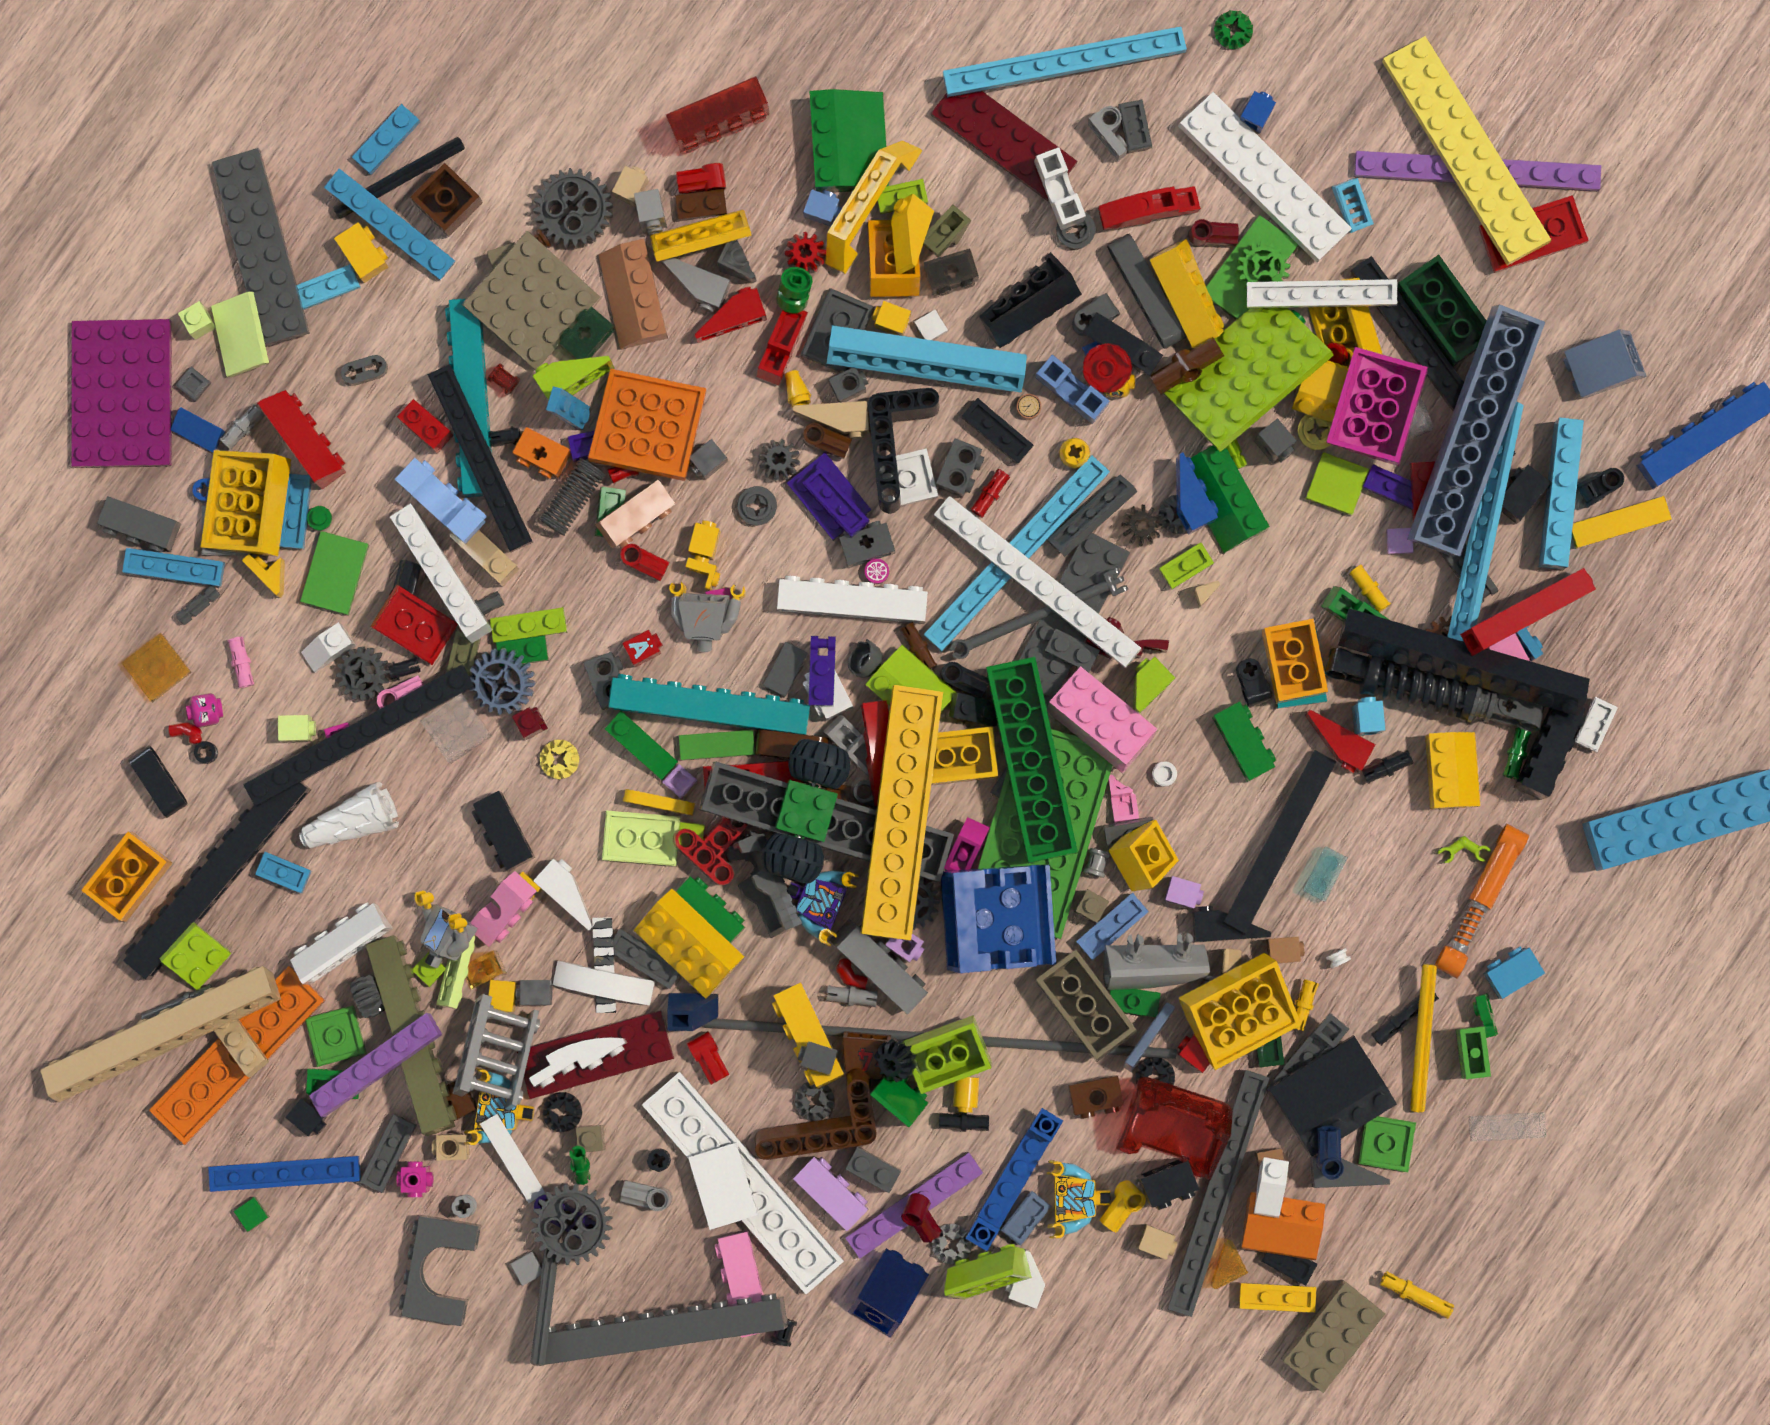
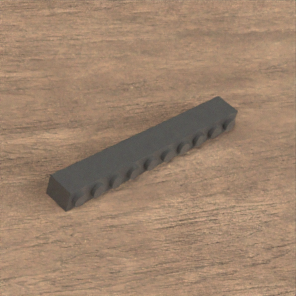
M776 1293L761 1295L762 1300L752 1301L751 1297L736 1299L737 1303L728 1305L727 1300L713 1302L712 1307L703 1308L702 1304L687 1306L688 1311L678 1312V1308L663 1310V1314L655 1316L653 1311L639 1313V1318L629 1319V1315L614 1317V1322L605 1323L604 1319L589 1321L590 1325L580 1326V1322L566 1324L565 1329L556 1330V1326H550L545 1365L784 1330L788 1327L784 1296L776 1297Z

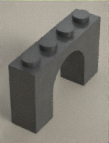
M421 1215L419 1220L414 1221L412 1234L416 1235L415 1243L410 1245L408 1259L411 1260L410 1270L406 1269L403 1284L407 1285L406 1294L401 1295L399 1309L403 1310V1317L456 1326L464 1325L468 1299L442 1295L433 1291L425 1281L423 1268L427 1256L436 1248L452 1247L470 1251L477 1250L481 1230L480 1224Z

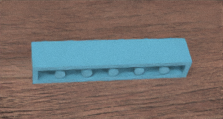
M1559 417L1554 422L1548 480L1551 484L1547 487L1539 568L1564 570L1569 565L1584 420Z

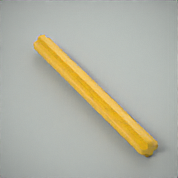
M1423 964L1421 973L1410 1104L1411 1111L1417 1113L1424 1112L1426 1104L1437 967L1432 964Z

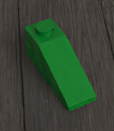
M622 711L605 728L611 736L661 780L678 763L675 758Z

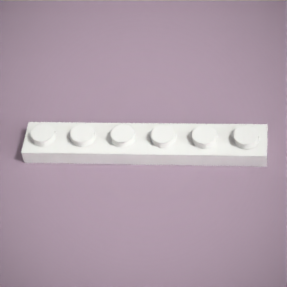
M1397 279L1247 282V308L1397 306Z

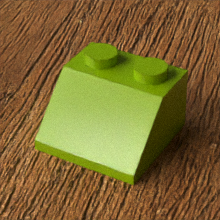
M1156 657L1151 660L1148 658L1144 659L1135 669L1137 674L1134 677L1133 709L1139 714L1175 679Z

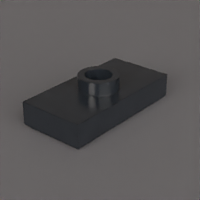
M1267 1252L1261 1261L1304 1286L1307 1285L1318 1265L1309 1259Z

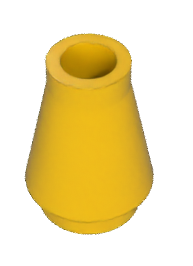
M799 371L787 372L784 376L786 379L788 403L792 405V408L797 405H809L811 403V393L800 377Z

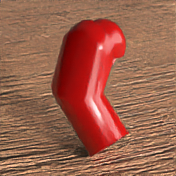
M192 723L169 725L170 737L186 735L189 736V743L191 744L202 741V730Z
M840 959L836 966V972L842 982L849 986L865 989L868 977L856 975L851 968L852 962L849 959Z

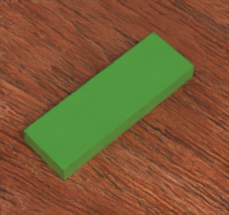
M753 730L679 735L681 760L755 755Z

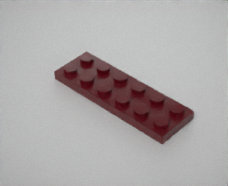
M983 91L947 97L946 93L931 112V116L1039 196L1049 201L1034 161L1037 155L1059 147ZM1060 148L1069 175L1078 161Z
M662 1011L530 1047L524 1073V1081L529 1099L674 1059ZM611 1037L625 1038L627 1041L623 1045L625 1050L614 1057L608 1054L601 1058L603 1063L592 1070L588 1067L582 1069L577 1061L574 1063L576 1065L575 1069L563 1075L562 1071L554 1075L555 1081L544 1088L541 1085L534 1087L529 1079L550 1066L545 1056L570 1044L584 1040Z

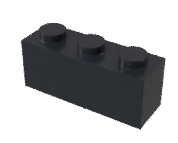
M497 791L473 804L475 810L472 811V814L478 825L483 824L486 830L483 836L489 847L494 845L498 853L494 857L501 869L505 867L506 871H511L535 858L501 791Z

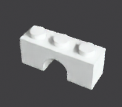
M1060 148L1037 155L1034 163L1060 229L1063 230L1084 222L1086 215L1078 194L1074 193L1067 173L1068 169Z

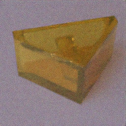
M490 951L468 964V975L466 978L471 989L507 974L498 951Z
M1227 1238L1224 1240L1210 1284L1215 1289L1248 1274L1232 1240Z

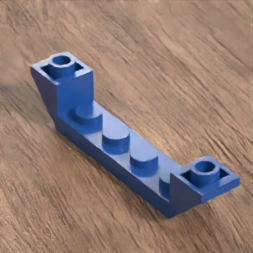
M1041 1108L977 1215L965 1239L988 1251L1048 1144L1053 1140L1063 1123L1062 1119Z

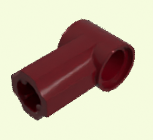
M1199 219L1190 228L1188 238L1195 246H1203L1205 244L1237 246L1239 227L1238 223L1209 222L1205 219ZM1195 229H1204L1207 236L1203 238L1197 236Z
M912 1193L903 1210L901 1219L907 1225L915 1228L923 1242L931 1243L934 1239L939 1238L941 1230L928 1210L931 1204L930 1200L922 1194Z

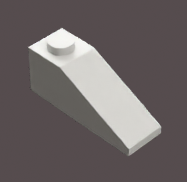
M552 859L534 879V882L585 928L592 931V920L575 877L570 873L572 867L563 859L559 862L556 859Z

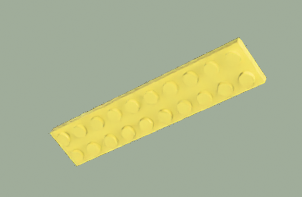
M1426 36L1383 58L1382 63L1507 266L1550 243L1551 238Z

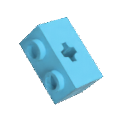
M1365 697L1358 700V703L1352 706L1355 734L1359 736L1376 735L1386 731L1383 701H1376V697Z

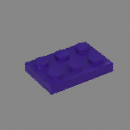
M824 453L788 481L787 485L832 541H834L843 534L844 530L802 485L804 480L821 467L865 515L871 511V508L829 456Z

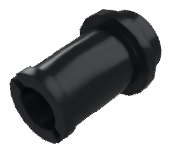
M511 426V429L489 431V437L496 438L490 439L491 446L510 443L517 445L521 437L519 427Z
M417 657L398 663L393 661L392 665H388L392 680L397 678L398 681L400 677L421 672L419 665L409 668V666L418 664Z

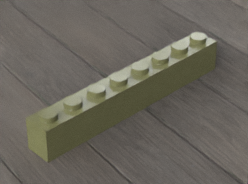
M395 935L366 944V948L391 1032L394 1036L426 1013L424 1010H420L418 1002L421 1001V996L418 988L413 987L411 978H414L413 969L410 963L406 964L404 955L407 954L405 943L403 940L399 941ZM434 1041L401 1063L422 1134L425 1136L454 1128V1120L457 1119L453 1105L449 1106L446 1097L450 1095L447 1083L445 1081L442 1082L439 1074L443 1072L441 1062L433 1054L432 1049L435 1048Z

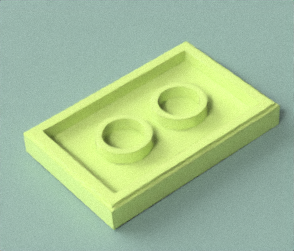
M245 292L212 305L211 308L226 376L233 377L268 364L269 360L254 292Z
M606 811L602 860L677 866L678 849L673 844V836L679 830L681 817Z

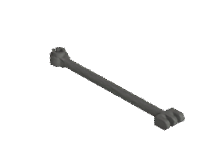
M1117 567L1103 573L1106 581L1074 595L1080 600L1085 601L1110 590L1112 596H1116L1129 589L1127 585L1117 589L1116 584L1125 581L1123 576L1113 579L1112 575L1121 572L1120 568ZM1046 606L970 640L957 639L952 642L950 652L955 650L958 644L964 646L963 653L955 651L952 656L957 659L966 658L970 650L1055 614V612Z

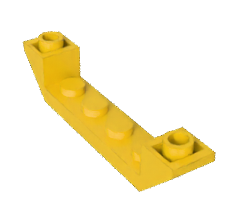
M900 141L878 150L827 232L825 262L827 266L846 274L858 255L850 246L852 240L897 168L901 167L910 171L922 152L920 148L905 141Z

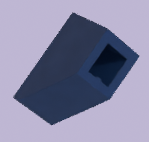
M669 993L667 1030L694 1031L718 1018L719 994H710L705 998L698 993Z

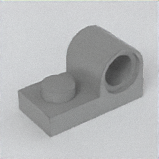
M1106 106L1089 118L1088 125L1119 162L1127 153V144L1120 135H1114L1121 123V113L1116 107ZM1105 116H1112L1116 122L1113 125H1107L1104 123L1103 118Z

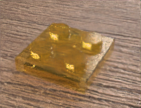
M159 633L122 662V665L151 702L157 700L192 673L162 633Z

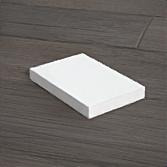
M737 1142L688 1157L710 1230L758 1215Z

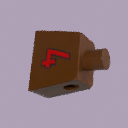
M844 1031L843 1047L846 1076L853 1069L864 1070L868 1075L870 1088L871 1079H881V1069L874 1066L877 1060L873 1056L883 1042L891 1039V1035ZM856 1082V1087L863 1085L862 1082Z

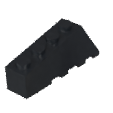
M1051 252L1044 257L1046 262L1040 267L1035 265L1029 271L1030 276L1022 283L1018 281L1011 287V293L1007 297L1001 296L979 316L988 335L999 348L1011 343L1015 338L1031 330L1035 325L1052 316L1056 311L1072 303L1082 295L1072 274Z

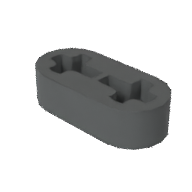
M379 355L368 356L345 364L341 370V377L348 385H360L384 377L388 371V364ZM374 361L383 365L379 367L380 372L378 373L373 369L366 371L367 368L373 366ZM351 368L355 371L363 370V372L356 374V379L354 380L346 376L350 373Z

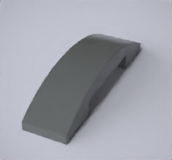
M1329 1013L1291 1056L1268 1087L1331 1048H1334L1350 1028L1333 1014Z

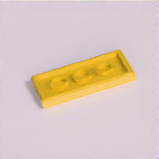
M739 210L651 235L650 239L656 262L752 235L745 211Z

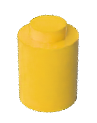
M967 1077L954 1082L953 1107H958L957 1112L972 1113L973 1108H978V1077Z

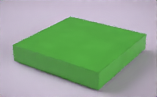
M354 1005L306 1019L317 1067L367 1054Z
M1377 1116L1364 1124L1358 1164L1408 1172L1416 1123Z

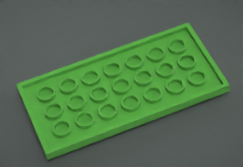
M1051 729L1078 853L1028 864L1007 770L978 869L1050 865L1055 938L1061 939L1113 765L1077 736Z

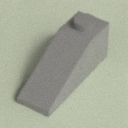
M675 258L661 261L663 266L700 304L699 307L701 309L713 312L714 310L718 311L722 307L731 286L729 279Z

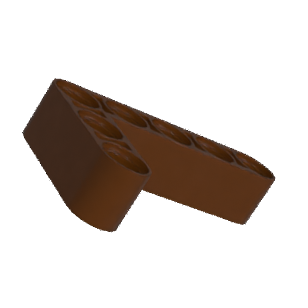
M853 1069L846 1076L851 1116L759 1130L755 1135L756 1155L760 1159L771 1160L871 1144L875 1141L877 1132L867 1073L861 1069ZM855 1082L863 1083V1085L859 1087H855L852 1084ZM860 1104H864L867 1106L864 1109L856 1108V1106ZM862 1127L870 1128V1130L866 1132L860 1131L859 1129H861ZM837 1131H844V1132H846V1133L843 1134V1135H836V1134H835ZM814 1134L821 1136L818 1139L810 1138ZM789 1138L796 1139L793 1143L786 1142ZM764 1142L771 1143V1145L767 1147L761 1146L760 1144Z

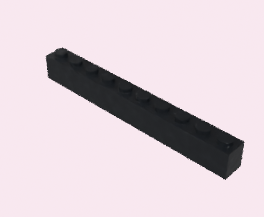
M1351 608L1348 609L1342 625L1338 646L1576 716L1580 715L1587 699L1590 679L1490 649H1485L1472 656L1463 641Z
M301 782L261 805L253 806L251 810L246 809L238 818L240 823L235 829L230 828L222 837L224 842L219 848L214 847L207 854L206 859L208 861L202 868L198 866L191 873V881L186 887L182 885L173 895L175 900L170 905L166 904L158 912V920L154 924L150 923L141 933L142 939L137 944L134 942L125 952L127 956L123 961L145 980H151L164 965L159 958L193 922L198 925L308 795L311 789Z

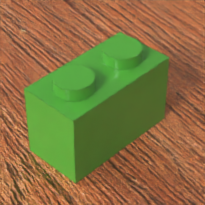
M1485 1026L1455 1029L1461 1078L1491 1077Z

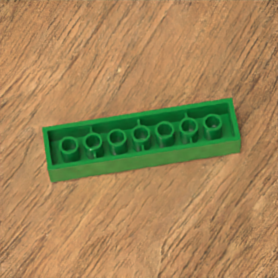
M1031 657L986 667L1027 862L1029 864L1076 854L1078 850L1036 658Z

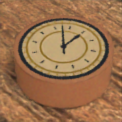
M1033 394L1021 396L1017 402L1018 414L1027 420L1036 418L1041 411L1039 398Z

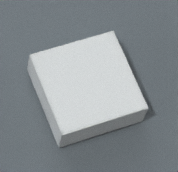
M936 310L931 311L914 322L923 339L934 340L948 332Z

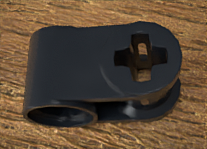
M1609 468L1577 484V490L1580 491L1586 502L1585 507L1592 506L1604 499L1605 496L1619 489L1624 483V474L1617 468ZM1607 474L1615 475L1617 478L1616 486H1610L1606 483Z
M1252 658L1239 662L1236 674L1247 706L1251 708L1272 700V692L1260 663ZM1246 663L1248 667L1253 666L1254 671L1251 672V677L1249 673L1244 674L1243 669L1246 668Z

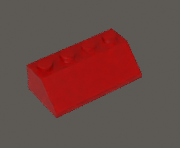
M284 390L257 403L309 476L321 489H324L346 473L342 467L346 463L338 452L335 454L331 452L328 447L331 445V442L323 432L318 434L314 428L317 425L316 421L309 412L306 415L302 412L300 407L303 404L295 393L290 395Z

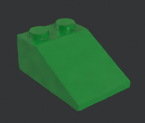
M885 1076L870 1095L909 1128L927 1106L928 1102L925 1099L928 1095L926 1093L921 1094L917 1086L912 1089L907 1085L908 1078L896 1083L894 1079L887 1081Z

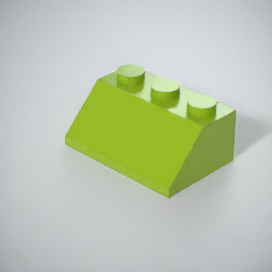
M901 645L865 684L883 701L887 700L889 706L893 685L943 692L941 712L952 701L953 693H956L904 645Z
M1015 1244L1001 1247V1251L994 1254L991 1251L977 1255L978 1259L972 1261L970 1259H963L955 1262L956 1266L947 1268L944 1288L945 1296L967 1299L1032 1278L1025 1249L1015 1247Z

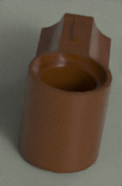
M817 423L807 425L802 436L803 442L808 447L817 448L841 459L845 458L852 439L823 428ZM813 429L817 430L821 435V438L815 442L807 437L808 431Z

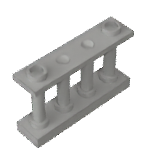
M482 994L475 1000L453 1094L464 1096L469 1091L475 1089L506 1098L505 1109L511 1110L520 1104L523 1097L521 1086L533 1035L537 1033L540 1025V1019H537L539 1011L534 1009L527 1014L526 1018L493 1008V1005H490L492 996ZM493 1018L523 1027L521 1042L488 1032V1029L485 1028L487 1019ZM485 1041L518 1051L515 1065L482 1056V1053L479 1052L481 1043ZM480 1065L511 1074L510 1088L477 1080L476 1076H473L475 1067Z

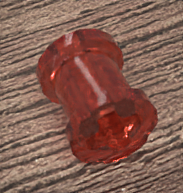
M498 364L487 380L490 383L494 382L504 390L505 395H509L518 385L520 378L518 376L514 377L504 369V365Z

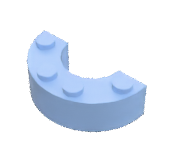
M414 458L395 480L466 544L486 523L484 519L487 516L467 498H464L463 501L456 496L459 491L449 482L444 485L432 473L435 469L424 460L420 463Z

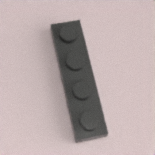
M1120 474L1047 540L1065 557L1138 491L1134 485Z

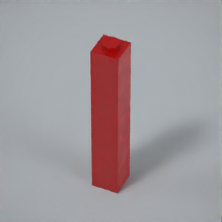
M1582 568L1475 625L1460 635L1471 655L1474 656L1596 590L1593 580L1585 568Z

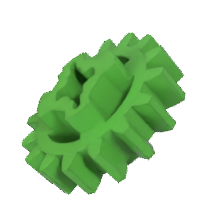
M1263 240L1260 242L1259 247L1251 243V251L1244 249L1242 253L1245 257H1239L1237 261L1242 264V266H1238L1236 272L1242 273L1238 279L1239 282L1244 280L1246 282H1258L1259 280L1283 282L1282 278L1288 279L1290 275L1285 270L1290 269L1291 264L1284 263L1288 259V255L1281 256L1282 247L1275 250L1273 248L1274 242H1271L1269 246H1265ZM1257 253H1268L1269 255L1260 256ZM1276 260L1279 263V274L1277 273L1278 271L1274 267V263L1276 262ZM1270 261L1267 271L1264 270L1257 275L1259 267ZM1248 262H1249V265L1252 267V274H1251V275H1249L1248 270H1247V263H1248Z

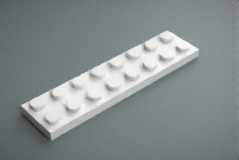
M1214 92L1179 123L1178 127L1316 263L1352 229L1247 124L1242 122Z

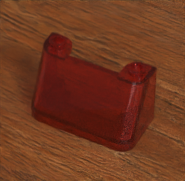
M1142 1077L1138 1080L1117 1139L1116 1149L1126 1154H1136L1143 1145L1184 1158L1189 1161L1195 1176L1211 1180L1231 1136L1232 1108L1223 1101L1149 1077Z

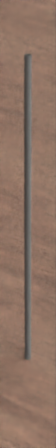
M716 1018L705 1024L704 1028L785 1033L782 1025L787 1023ZM821 1025L826 1036L843 1037L844 1031L891 1035V1039L896 1038L899 1041L926 1033ZM982 1036L985 1045L988 1047L1089 1053L1084 1045L1078 1042ZM1119 1045L1108 1055L1129 1056L1135 1046ZM1149 1047L1142 1057L1176 1059L1177 1049Z

